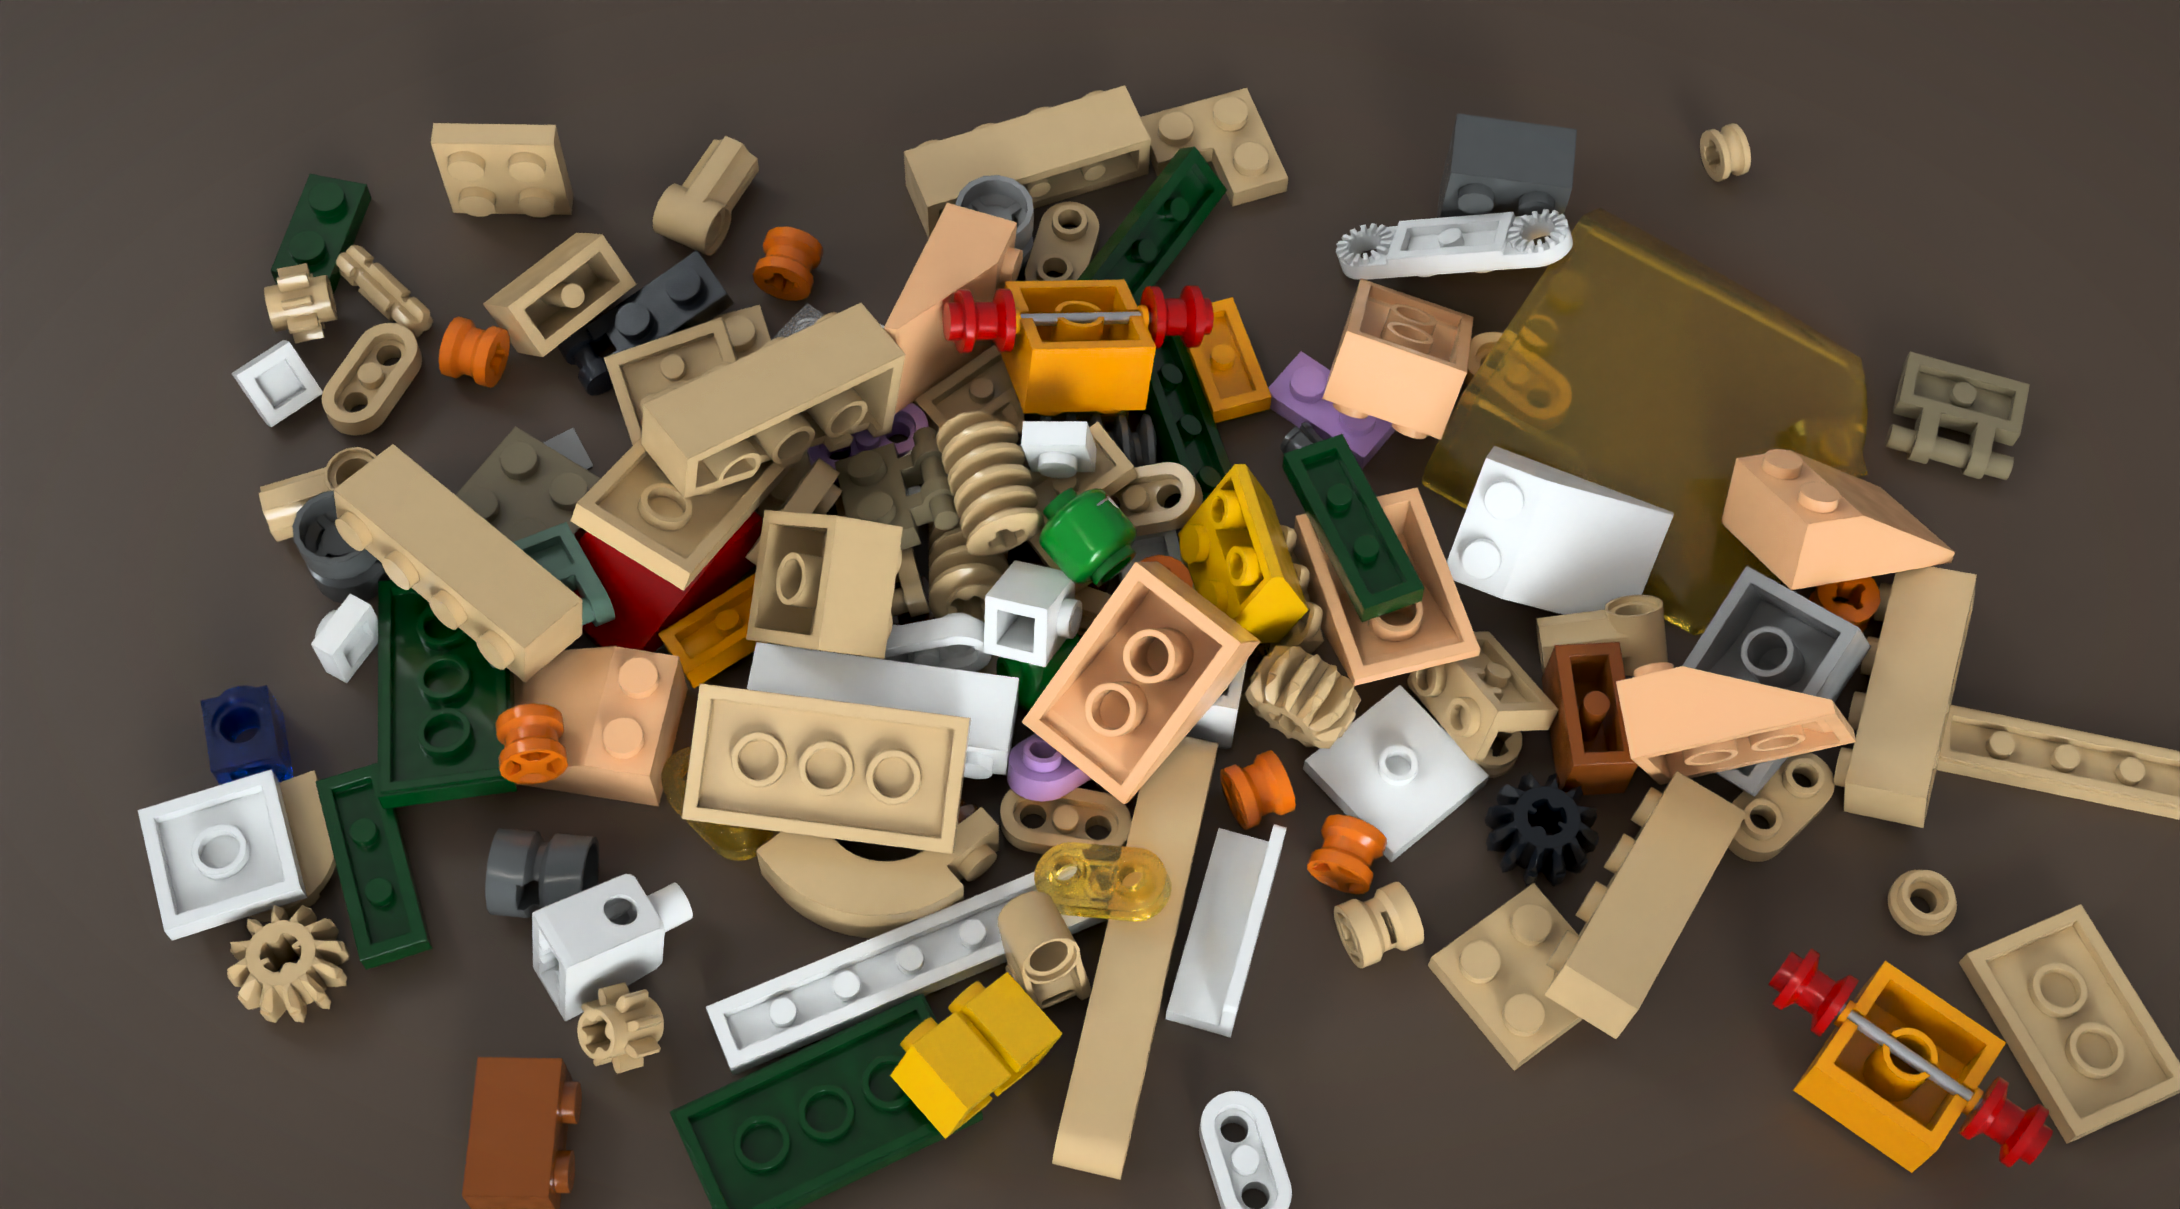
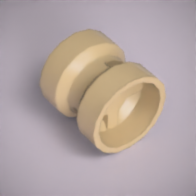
M1393 882L1378 888L1374 898L1362 902L1358 899H1351L1334 907V920L1339 936L1348 955L1358 968H1365L1381 961L1385 951L1393 948L1406 951L1422 944L1424 941V929L1418 910L1410 894L1400 882Z

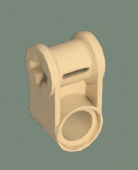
M1031 891L1020 894L1010 900L1002 908L998 916L997 925L1008 964L1005 967L1006 972L1014 978L1041 1010L1074 996H1077L1081 1001L1089 998L1091 986L1082 964L1080 948L1051 896L1044 892Z

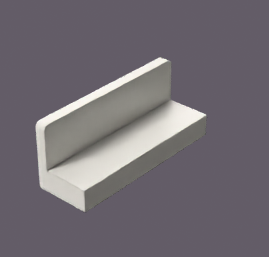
M1274 824L1269 841L1221 828L1218 829L1167 1007L1166 1020L1231 1038L1287 827Z

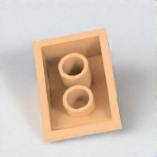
M946 204L884 326V330L906 354L895 414L992 346L993 340H976L971 353H958L954 341H946L944 337L943 308L946 302H953L954 295L958 289H969L975 302H992L996 290L1004 289L1005 281L1017 280L1023 259V250L1015 248L1017 222L958 205Z
M1361 278L1322 399L1333 402V407L1344 415L1358 419H1365L1368 415L1391 422L1393 429L1405 436L1425 439L1429 435L1441 440L1467 374L1474 317Z
M1772 449L1765 454L1736 458L1721 523L1790 590L1952 563L1955 552L1877 485L1792 450Z
M1418 487L1376 498L1424 586L1422 601L1361 622L1306 513L1295 517L1294 531L1297 534V541L1294 553L1301 565L1309 570L1310 577L1307 591L1310 600L1321 607L1323 611L1321 629L1354 686L1479 656L1480 653L1479 644Z
M1135 562L1027 713L1022 723L1120 802L1126 804L1222 695L1260 643V640L1161 563Z
M616 646L563 650L526 683L514 674L515 706L530 703L545 704L555 707L562 713L564 733L559 739V743L565 747L568 759L567 769L556 779L545 783H517V785L659 807L688 690L680 657Z
M1669 662L1641 666L1634 670L1633 678L1616 681L1630 757L1659 785L1669 783L1676 771L1688 778H1694L1856 742L1853 728L1833 700L1684 666L1674 668V665Z

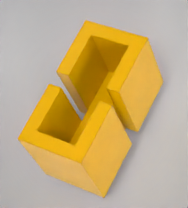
M1008 972L987 988L980 981L974 982L949 1005L948 1009L952 1013L949 1017L939 1024L932 1017L927 1018L915 1027L900 1043V1046L906 1053L890 1076L945 1139L986 1107L993 1099L990 1096L992 1092L998 1097L1037 1066L1063 1034Z

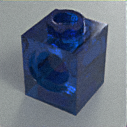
M267 685L260 687L236 686L225 690L218 697L201 700L210 768L220 785L272 769L279 782L293 778L283 711ZM259 728L256 735L250 740L234 743L243 731Z

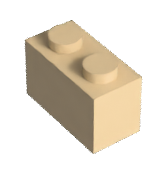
M575 233L484 302L483 305L497 325L508 331L510 343L517 353L544 357L637 284L603 234Z

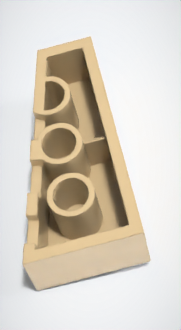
M862 303L839 313H828L818 319L813 325L786 338H774L754 353L732 363L724 362L718 364L706 375L679 388H668L659 392L651 401L643 404L641 445L685 499L751 478L759 469L760 464L769 460H773L774 463L782 468L800 462L804 452L816 445L824 444L832 452L850 446L853 441L851 434L868 430L874 438L891 433L906 354Z

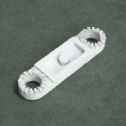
M1543 209L1542 214H1538V211H1532V215L1525 214L1523 216H1515L1514 212L1406 220L1399 221L1398 226L1385 227L1383 224L1377 227V224L1371 223L1369 229H1367L1365 224L1360 226L1361 231L1357 232L1354 228L1350 230V236L1344 234L1341 237L1342 241H1338L1336 244V254L1343 273L1355 280H1360L1361 278L1369 280L1411 276L1430 277L1438 274L1487 273L1494 270L1547 266L1559 261L1568 254L1573 245V238L1568 221L1563 213L1559 215L1558 211L1553 210L1550 214L1549 209ZM1546 236L1544 237L1545 243L1542 244L1541 239H1538L1537 245H1535L1534 239ZM1371 250L1372 256L1368 257V254L1363 252Z

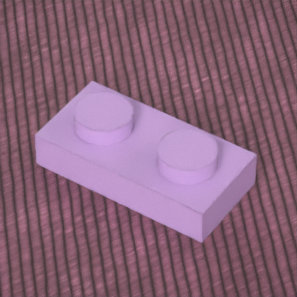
M1300 351L1268 387L1272 396L1270 409L1298 428H1300L1301 423L1309 422L1323 440L1343 434L1360 468L1363 469L1395 432V429L1391 426L1392 423L1368 415L1365 419L1353 418L1337 411L1333 407V402L1322 399L1330 370Z

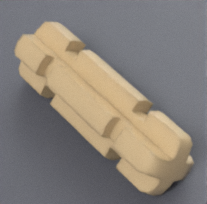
M351 245L346 252L339 254L336 259V265L339 267L340 274L352 286H359L358 291L388 320H395L396 324L407 327L414 334L415 338H418L423 331L430 329L433 323L430 310L416 297H410L411 292L380 263H373L374 257L362 246Z

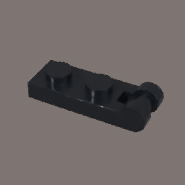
M696 250L588 326L581 327L559 344L558 349L567 363L577 365L579 368L578 379L586 392L591 396H597L613 388L604 357H600L598 354L600 351L613 343L617 350L612 354L706 323L732 306L734 302Z

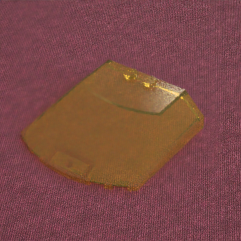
M1598 208L1584 214L1571 232L1573 238L1571 250L1562 259L1547 267L1464 390L1445 428L1442 439H1439L1425 467L1422 484L1467 509L1484 461L1493 446H1497L1674 512L1642 595L1654 596L1663 601L1664 619L1695 636L1706 630L1746 566L1779 584H1783L1773 572L1721 523L1736 458L1765 454L1772 449L1792 450L1856 477L1866 441L1868 417L1867 387L1862 360L1825 335L1735 281L1602 208Z

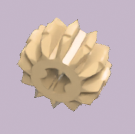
M1276 645L1270 654L1264 656L1251 676V683L1245 692V696L1249 704L1252 705L1254 713L1264 718L1269 723L1270 728L1284 733L1287 739L1293 738L1298 740L1305 747L1316 746L1330 749L1334 742L1347 731L1356 716L1355 711L1361 701L1351 680L1341 675L1337 671L1336 665L1326 663L1318 654L1311 655L1305 652L1300 646Z
M303 904L291 918H289L283 907L274 905L271 912V923L262 926L255 919L247 918V929L251 933L252 938L245 941L230 942V951L239 962L227 969L228 979L235 987H241L238 992V999L248 1010L260 1007L262 1016L267 1021L274 1023L278 1021L286 1010H288L295 1022L304 1023L307 1015V1004L313 1001L322 1009H330L331 1000L325 990L327 987L347 986V976L338 966L349 960L350 956L345 943L336 940L339 930L333 921L326 918L317 921V916L313 910L305 907ZM297 956H299L300 959L298 960V962L294 963L296 961ZM282 964L283 966L281 968V971L279 972L278 969Z

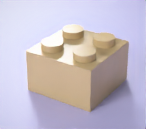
M764 510L746 640L885 659L887 640L893 626L891 609L896 574L900 569L902 561L900 545L903 527L837 515Z

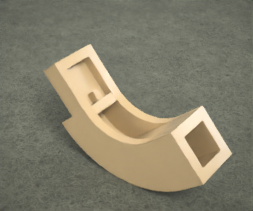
M981 806L958 824L953 854L924 850L912 857L897 861L869 860L846 850L833 838L786 832L778 833L758 848L756 853L762 876L785 902L802 916L817 925L838 933L862 938H874L964 901V885L960 880L963 878L968 882L975 880L995 862L997 858L996 852L999 851V825Z

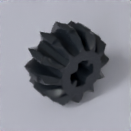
M1530 772L1521 777L1518 788L1506 784L1499 790L1496 797L1498 805L1490 807L1485 817L1486 826L1493 830L1489 833L1486 840L1487 851L1506 852L1500 863L1502 873L1511 871L1516 866L1525 869L1523 878L1526 886L1535 883L1539 872H1543L1553 887L1562 883L1566 870L1576 875L1581 873L1588 862L1585 853L1593 852L1599 841V833L1590 828L1598 817L1596 813L1597 808L1578 806L1583 796L1582 786L1571 788L1566 793L1558 789L1560 780L1557 772L1548 777L1545 786H1541ZM1537 823V826L1531 827V824ZM1547 832H1552L1553 834H1552V835H1547L1546 833H1547Z

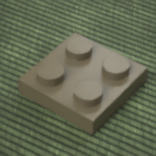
M515 426L458 491L456 496L512 542L567 522L576 540L579 542L586 531L571 522L576 503L601 478Z

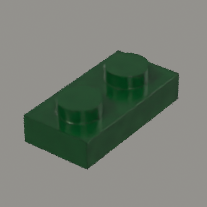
M309 174L270 270L276 284H278L276 278L279 277L277 269L307 263L309 272L313 274V277L328 276L333 294L335 293L341 277L339 267L336 265V259L339 254L346 252L354 244L371 201L367 184Z

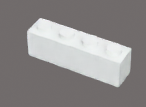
M756 642L747 685L748 690L971 718L964 777L986 779L991 777L992 774L1007 776L1009 754L1012 747L1018 708L1019 678Z

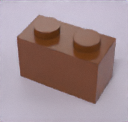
M1620 642L1555 645L1543 673V691L1559 709L1549 731L1555 770L1560 780L1558 789L1565 793L1571 788L1582 786L1583 795L1624 793L1638 767L1630 757L1616 681L1626 679Z
M477 1058L462 1197L471 1209H560L561 1193L572 1192L575 1178V1154L573 1150H566L568 1124H578L582 1091L580 1082L572 1081V1077L562 1058Z

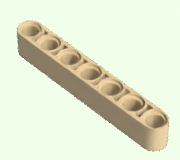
M1185 736L1139 789L1057 1134L1052 1160L1054 1165L1121 1180L1219 743Z

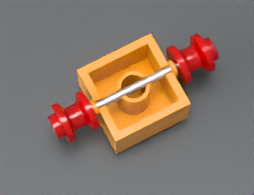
M1125 279L1005 281L1004 289L996 290L992 302H975L969 289H958L954 295L953 302H946L943 308V332L946 341H954L958 353H971L976 340H993L998 352L1001 353L1023 413H1037L1043 416H1055L1062 412L1097 411L1103 414H1116L1127 410H1146L1155 350L1162 346L1165 336H1180L1186 348H1198L1202 343L1204 335L1211 333L1214 321L1212 302L1209 298H1203V294L1197 285L1184 286L1179 298H1165L1159 286H1147L1143 290L1140 305L1137 307Z
M1813 948L1807 952L1804 958H1801L1793 951L1790 952L1768 984L1779 992L1772 1005L1782 1010L1795 1003L1812 1015L1810 1031L1818 1037L1824 1033L1835 1016H1838L1833 1023L1836 1027L1793 1091L1911 1173L1938 1150L1961 1113L1967 1117L1960 1127L1959 1134L1970 1140L1983 1133L2001 1145L1999 1162L2010 1168L2018 1159L2030 1165L2038 1157L2054 1131L2044 1124L2049 1110L2040 1103L2027 1110H2023L2007 1099L2009 1082L2000 1076L1995 1078L1985 1091L1978 1087L2005 1046V1041L1887 961H1884L1865 983L1853 1001L1849 1000L1845 1005V1002L1859 982L1857 978L1849 974L1838 981L1833 980L1818 969L1820 953Z

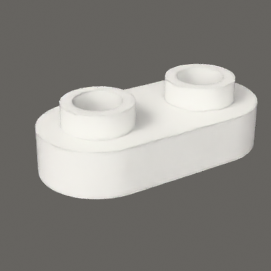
M951 613L942 618L905 625H893L887 640L884 660L977 672L989 663L991 655L984 653V622L969 614Z
M1229 1091L1217 1095L1207 1104L1203 1111L1199 1127V1137L1221 1209H1252L1246 1206L1242 1200V1193L1248 1189H1258L1265 1194L1267 1204L1260 1209H1289L1292 1198L1291 1183L1267 1110L1257 1098L1245 1092ZM1228 1123L1239 1124L1244 1128L1246 1138L1240 1142H1230L1223 1137L1221 1128Z

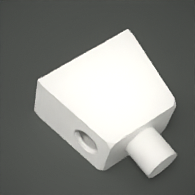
M623 874L533 912V968L564 1021L566 1022L583 1012L581 1008L583 1003L597 1000L598 989L623 982L628 986L657 969L663 961L665 932L693 918L692 908L684 891L675 882L647 896L634 875Z

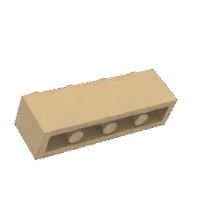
M1125 85L1107 91L1098 90L1090 92L1077 100L1053 107L1036 108L1027 115L996 124H983L970 132L943 140H929L916 148L904 151L906 187L929 239L946 204L955 205L959 192L975 179L991 175L1012 178L1025 186L1032 197L1033 209L1148 174L1151 138Z
M394 444L333 489L337 514L335 525L341 537L355 550L362 551L365 548L382 563L389 578L397 586L404 590L412 588L426 599L435 616L445 626L452 630H456L459 627L477 642V646L485 659L494 667L500 670H504L507 667L526 683L582 635V599Z
M1930 566L1895 572L1892 585L1880 584L1881 602L1874 615V620L1882 621L1883 626L1880 638L1869 636L1867 638L1871 648L1862 660L1861 674L1869 675L1870 680L1866 693L1854 692L1848 717V723L1853 730L1857 731L1856 742L1853 749L1841 747L1834 776V784L1845 787L1844 812L1924 828L1973 610L1977 574Z
M1676 771L1663 792L1651 786L1631 818V821L1641 826L1635 839L1624 833L1604 865L1605 869L1614 873L1607 887L1596 881L1575 915L1586 922L1579 936L1567 930L1550 957L1547 966L1557 971V974L1547 989L1545 996L1617 1039L1642 1005L1747 812Z

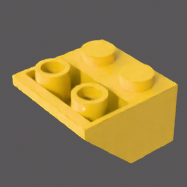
M1234 464L1179 531L1180 553L1183 560L1188 564L1195 590L1259 639L1260 643H1277L1305 615L1308 607L1272 499L1246 464Z

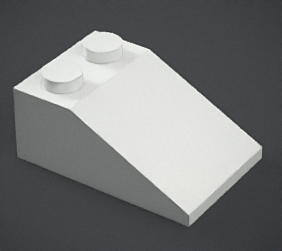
M1493 446L1484 461L1447 559V564L1454 581L1504 600L1563 615L1605 610V605L1611 600L1628 595H1642L1674 512Z

